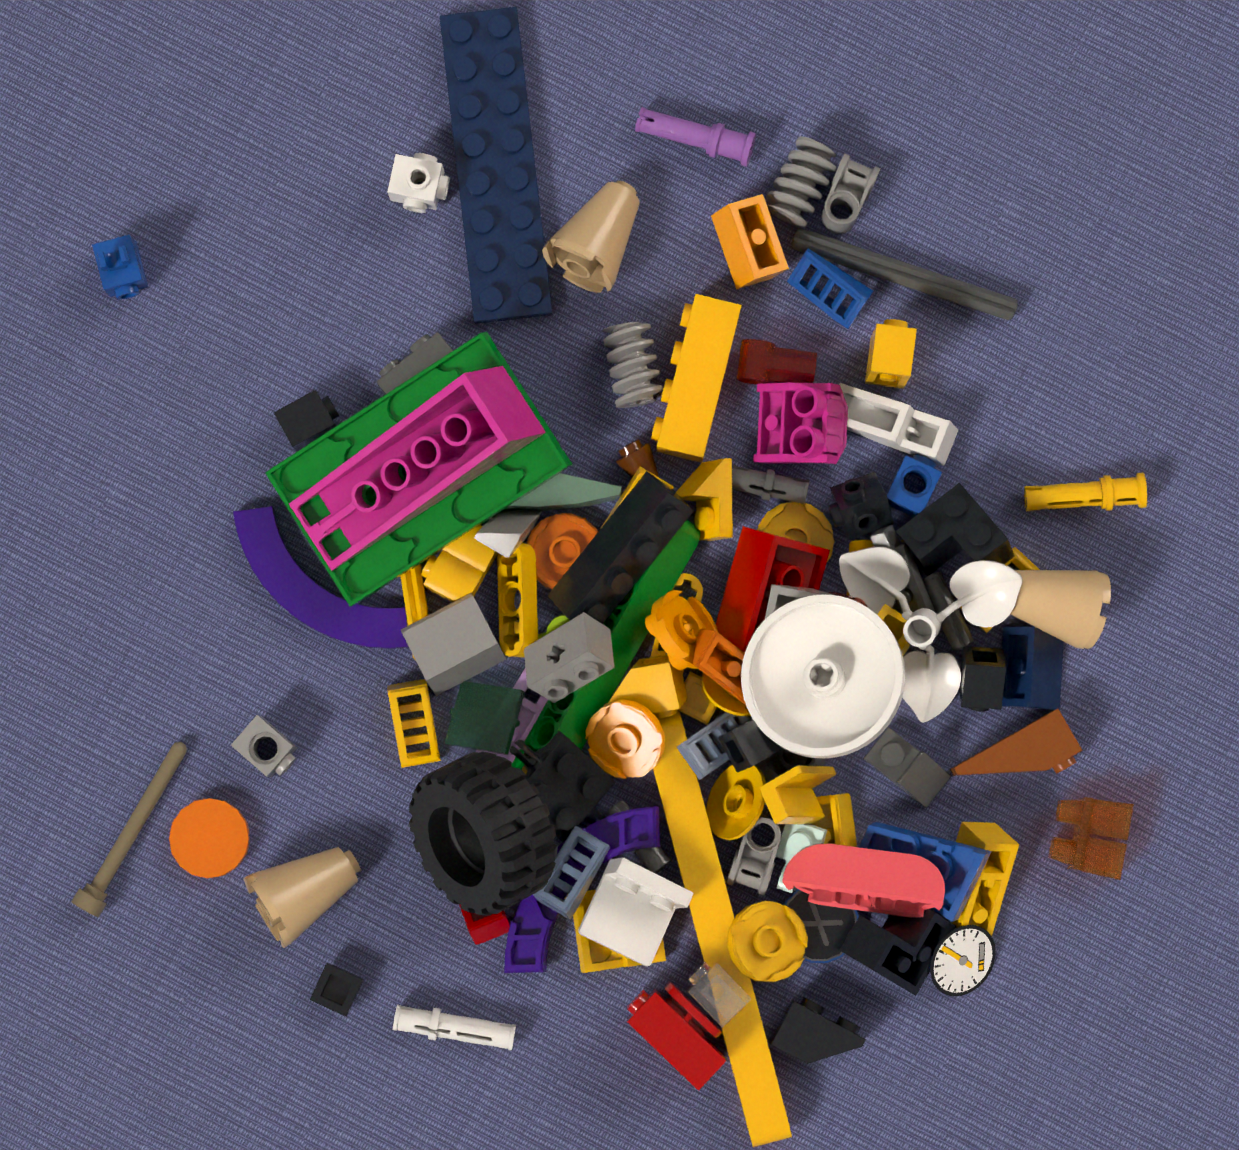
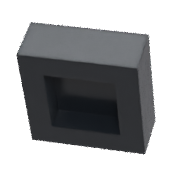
M326 963L310 1000L347 1017L364 979L333 964Z

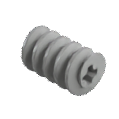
M800 136L796 140L798 150H792L788 154L791 164L786 163L781 167V173L784 177H778L773 182V186L777 191L768 192L766 200L770 204L767 205L769 213L789 224L806 227L808 223L800 215L801 211L814 213V207L807 200L809 198L821 200L822 194L815 186L816 184L828 186L830 182L822 173L823 171L836 172L837 167L830 161L831 157H836V154L830 148L813 139Z
M628 322L609 326L602 330L605 333H611L603 339L604 346L614 349L606 355L607 362L617 364L609 370L610 377L621 379L612 385L614 393L623 395L615 401L616 408H630L653 403L656 401L653 399V395L663 390L662 385L650 383L651 379L660 375V371L647 368V364L657 359L656 354L644 352L645 348L654 344L653 339L641 337L642 333L651 329V325L648 323Z

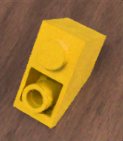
M668 654L639 659L630 669L609 702L619 699L635 701L647 707L657 718L675 715L678 713L677 709H680L688 699L682 671L677 670L671 665Z

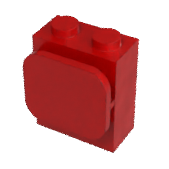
M669 981L664 986V989L671 995V999H665L656 989L650 994L643 989L627 1006V1010L631 1013L627 1017V1023L699 1091L727 1061L724 1054L704 1036V1032H709L717 1038L722 1033L721 1030L672 982Z

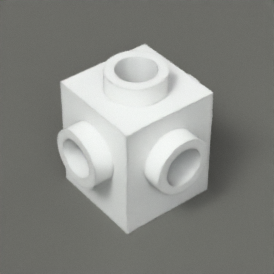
M415 153L413 158L396 154L387 192L390 200L403 203L404 209L426 213L427 208L437 210L439 199H446L450 177L444 176L445 172L442 163H438L437 158L432 155Z

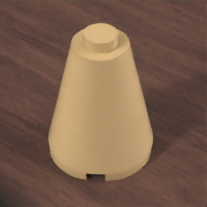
M617 181L616 183L607 182L547 241L542 250L547 263L552 268L558 263L566 270L562 277L578 287L595 293H601L604 287H606L607 292L610 291L615 284L640 204L636 196V190L624 181Z
M1015 570L1021 575L1023 583L1019 590L1015 607L1010 613L1011 615L1075 648L1090 649L1095 645L1103 631L1107 618L1100 616L1102 603L1110 604L1111 585L1107 574L1096 570Z
M339 847L252 873L244 878V882L249 894L254 891L258 896L256 899L257 904H255L257 910L277 941L280 940L281 946L285 948L292 944L358 882L356 873L361 871L350 850L343 852Z

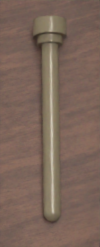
M175 742L171 746L92 883H86L83 889L79 888L71 903L98 918L100 917L107 905L104 900L108 895L105 893L108 885L187 752V747L183 742Z

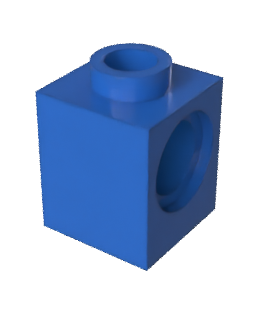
M915 454L913 458L906 455L886 494L889 506L911 517H915L922 512L942 474L941 471L934 469L936 463L919 454ZM910 474L918 475L924 482V490L918 494L908 492L903 484L904 477Z

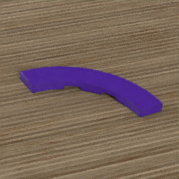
M272 506L233 511L236 531L243 552L253 572L270 595L292 616L310 628L346 643L369 648H409L401 632V629L408 626L405 607L375 608L359 604L349 606L346 600L329 593L317 585L296 564L281 537Z
M659 807L636 808L615 813L586 828H582V830L610 846L601 866L609 862L610 859L629 852L660 847ZM565 841L557 847V854L564 845ZM579 843L575 847V850L590 859L595 853ZM572 858L567 862L568 865L580 872H583L586 867ZM563 872L559 879L571 886H574L577 880ZM556 887L551 892L564 901L568 894ZM534 895L520 901L514 920L511 921L505 949L504 973L547 972L549 942L559 913L540 903Z

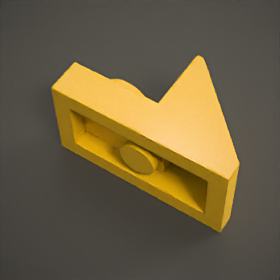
M723 458L702 462L676 493L685 501H696L694 521L696 528L700 531L699 541L733 538L732 459Z

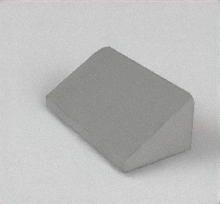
M502 510L491 517L476 533L474 538L497 553L509 558L530 535L542 511Z

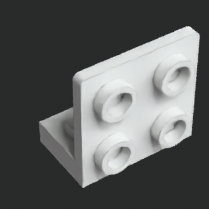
M625 858L610 859L581 922L578 933L643 966H650L675 909L688 908L694 892Z

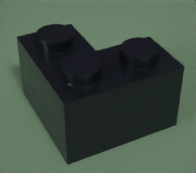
M960 482L896 531L901 543H905L908 546L915 562L927 576L958 553L968 563L986 560L1006 564L1015 557L1009 539Z
M930 909L924 910L923 917L888 915L883 927L859 916L854 926L848 932L846 940L839 951L916 996L930 973L931 960L936 947L948 933L956 928V925Z

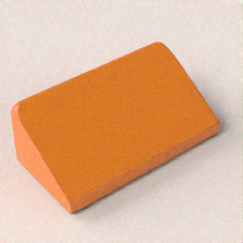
M700 629L696 640L693 665L746 705L741 685V669L745 653L717 631Z

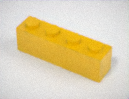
M695 294L693 305L685 303L680 326L687 327L684 341L675 342L670 364L677 365L674 380L666 378L661 396V402L668 403L664 418L656 417L651 440L658 441L656 452L700 463L703 462L742 305Z

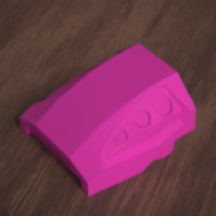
M788 382L757 384V392H760L757 454H754L753 462L762 464H837L846 448L848 405L841 386L833 383Z

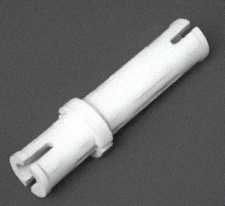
M398 1004L393 1023L394 1031L428 1035L429 1040L436 1041L437 1037L508 1050H512L516 1024L511 1025L441 1013L440 1008L433 1007V1011Z

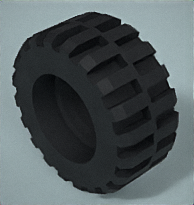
M483 751L480 753H469L425 775L421 782L417 784L412 795L413 798L409 806V813L412 814L409 825L410 832H413L415 836L413 841L415 850L420 853L423 859L421 864L425 871L430 872L434 879L432 882L438 890H443L447 894L446 898L453 904H461V909L479 915L498 914L535 894L547 885L556 865L554 861L557 856V845L553 841L556 836L554 825L550 824L548 818L550 812L546 803L542 804L538 797L540 792L535 785L529 784L526 780L527 775L520 768H513L512 762L508 759Z

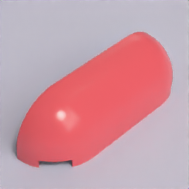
M816 844L801 850L787 864L782 879L783 884L788 890L796 887L802 892L809 894L808 902L904 917H923L924 910L934 907L940 910L945 896V883L941 872L932 862L921 856L836 844Z

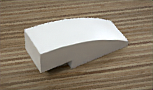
M842 383L839 384L848 405L847 430L913 456L919 454L931 459L936 464L945 465L958 433V429L951 421L914 410L910 405Z

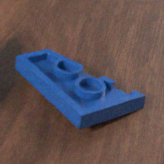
M874 822L868 826L859 845V848L913 854L932 862L943 876L945 896L940 910L935 907L931 909L951 922L960 918L992 852L880 822Z

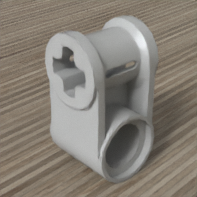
M844 153L831 183L832 187L822 211V223L827 230L835 234H843L853 228L865 200L867 201L881 168L876 166L872 169L850 160V155ZM835 205H843L848 208L851 216L847 219H837L833 216L830 209Z
M760 816L753 828L742 837L739 849L736 850L726 884L732 886L734 883L756 889L759 895L765 896L775 865L774 859L781 840V832L773 819ZM765 823L773 828L774 838L768 845L760 846L752 841L751 831L757 824ZM742 869H745V870H748V871L757 873V874H759V876H754V875H751V874L742 872L741 870H742Z

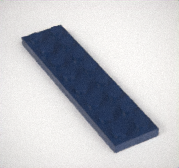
M517 7L440 15L474 323L480 324L553 315L547 262L542 253L545 245Z

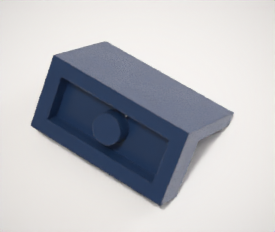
M1003 627L1002 649L1004 650L1006 661V675L1002 707L1059 709L1060 711L1064 641L1036 627Z

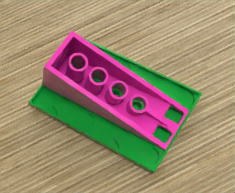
M488 332L478 334L265 472L349 606L356 605L365 598L370 597L410 569L415 568L467 532L478 527L573 465L543 417L540 416L539 411L523 386L518 382L517 377L501 352L496 348L497 346Z

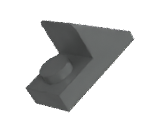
M889 727L886 728L863 758V760L925 808L928 807L951 777L924 751L917 750Z

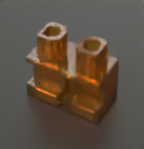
M1088 797L1080 798V800H1059L1055 821L1075 825L1073 839L1052 837L1048 858L1068 864L1067 869L1113 880H1121L1127 844L1091 838L1090 835L1116 840H1128L1134 804L1104 801Z

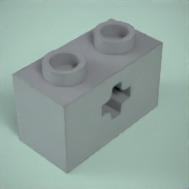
M584 612L524 649L527 687L553 703L565 698L570 693L615 668L610 629Z

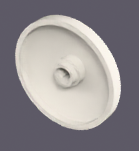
M813 595L785 604L761 623L753 634L744 654L741 669V685L744 701L752 719L763 733L776 744L790 752L805 757L835 758L848 755L867 746L888 727L896 715L903 697L905 666L901 649L894 634L885 622L871 609L842 596Z

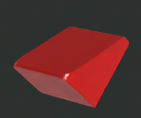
M461 909L469 934L476 945L504 935L509 931L510 922L505 910L498 914L479 915Z

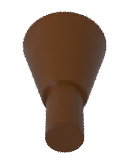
M637 439L618 450L621 457L615 462L631 478L639 466L659 477L650 442L642 445L640 440Z

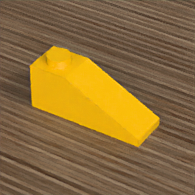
M961 822L956 842L992 852L960 918L951 923L956 925V928L966 925L979 926L988 931L992 936L1019 844L996 823Z

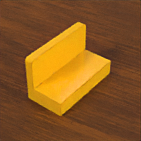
M798 765L759 787L774 823L814 824L825 818L812 788L835 776L834 767Z

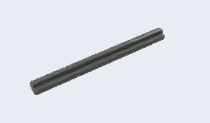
M798 228L795 231L791 247L796 251L805 253L809 248L827 261L1002 319L1011 320L1018 306V301L1015 298L803 228Z

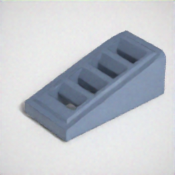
M726 712L677 746V749L699 780L729 760L718 739L719 736L725 733L721 726L728 732L751 719V716H737ZM708 735L712 737L723 754L720 753ZM697 742H699L701 747L709 756V758L712 761L711 763H708V761L703 756L699 748L696 746Z
M575 826L554 861L556 865L547 885L542 890L533 894L540 903L571 920L607 855L610 846ZM578 843L595 852L591 859L575 850ZM572 858L586 866L583 872L568 865L569 859ZM562 872L577 880L574 886L559 879ZM554 887L568 894L565 901L551 893Z

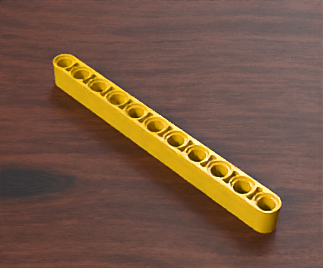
M678 711L675 715L658 718L665 734V750L653 771L684 888L694 892L689 908L752 1146L757 1147L791 1138L792 1134L751 979L742 974L732 962L728 949V931L734 920V915L697 776L677 749L678 745L687 740L681 715Z

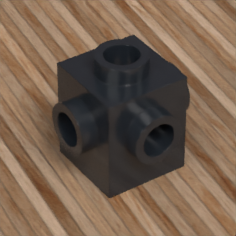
M875 471L830 487L834 502L828 505L831 519L835 527H843L849 540L894 524L887 495Z

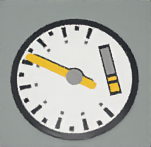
M964 925L949 932L939 942L931 958L930 974L933 984L940 992L949 996L966 995L977 989L987 979L993 968L996 956L995 943L989 932L980 926Z

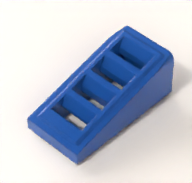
M809 248L805 251L787 280L791 286L847 329L855 322L874 292ZM812 264L817 270L808 283L802 278ZM824 274L829 280L823 290L820 291L815 287ZM836 284L841 290L834 300L828 295ZM847 294L854 298L848 308L841 305Z

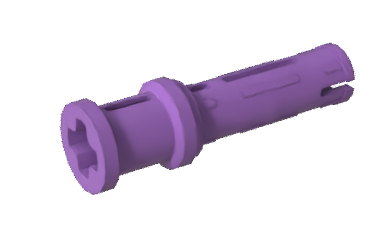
M641 107L639 112L640 118H637L636 132H643L706 150V154H709V157L716 158L717 155L738 160L742 166H748L754 148L756 133L750 131L748 134L732 131L725 129V125L721 123L713 124L710 127Z

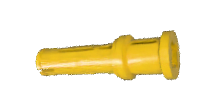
M1142 472L1137 473L1136 477L1114 479L1110 475H1103V477L1099 478V481L1087 483L1024 486L1026 512L1082 506H1101V509L1106 511L1113 510L1114 506L1138 505L1139 508H1146L1147 485L1145 474Z

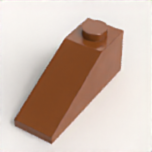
M1055 709L950 768L953 776L1041 772L1053 768L1057 774L1077 763L1074 755L1083 750L1059 709Z

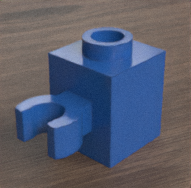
M130 234L92 244L103 289L110 297L116 296L119 300L132 298L140 294L139 289L148 287L137 242Z

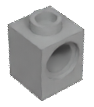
M259 715L255 716L231 744L243 757L266 777L270 778L275 773L282 776L296 760L292 754L298 748ZM265 738H272L277 744V753L270 760L261 759L257 751L259 743Z

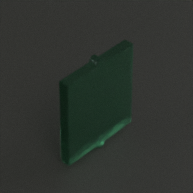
M463 681L460 684L455 706L449 711L452 717L445 744L508 755L515 728L520 725L518 716L525 692L520 689Z

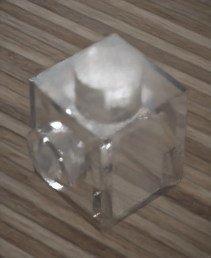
M705 962L688 978L693 985L687 991L722 1028L751 1000V997L717 962L712 967Z

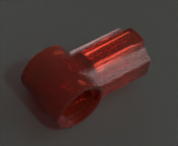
M743 339L740 345L736 380L754 385L771 382L813 383L817 353L776 347V344L763 340Z

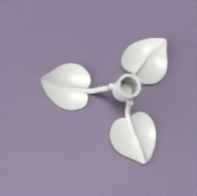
M870 547L844 553L839 559L843 582L854 601L863 604L878 614L884 604L892 608L895 600H899L903 611L902 617L907 620L903 628L905 639L909 644L927 651L925 653L916 650L903 656L905 686L902 698L912 708L920 722L924 723L933 719L948 707L961 684V669L956 658L949 653L934 655V648L930 645L940 631L941 622L962 606L964 617L973 625L993 627L1000 624L1010 615L1015 607L1019 590L1023 583L1021 575L1011 567L995 561L980 560L967 563L960 567L950 580V589L958 600L951 603L938 614L926 608L912 612L905 595L900 592L907 586L910 572L906 561L899 553L886 547Z

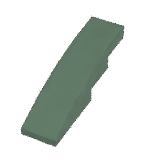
M559 473L503 510L550 511L582 508L619 500L622 494V487Z

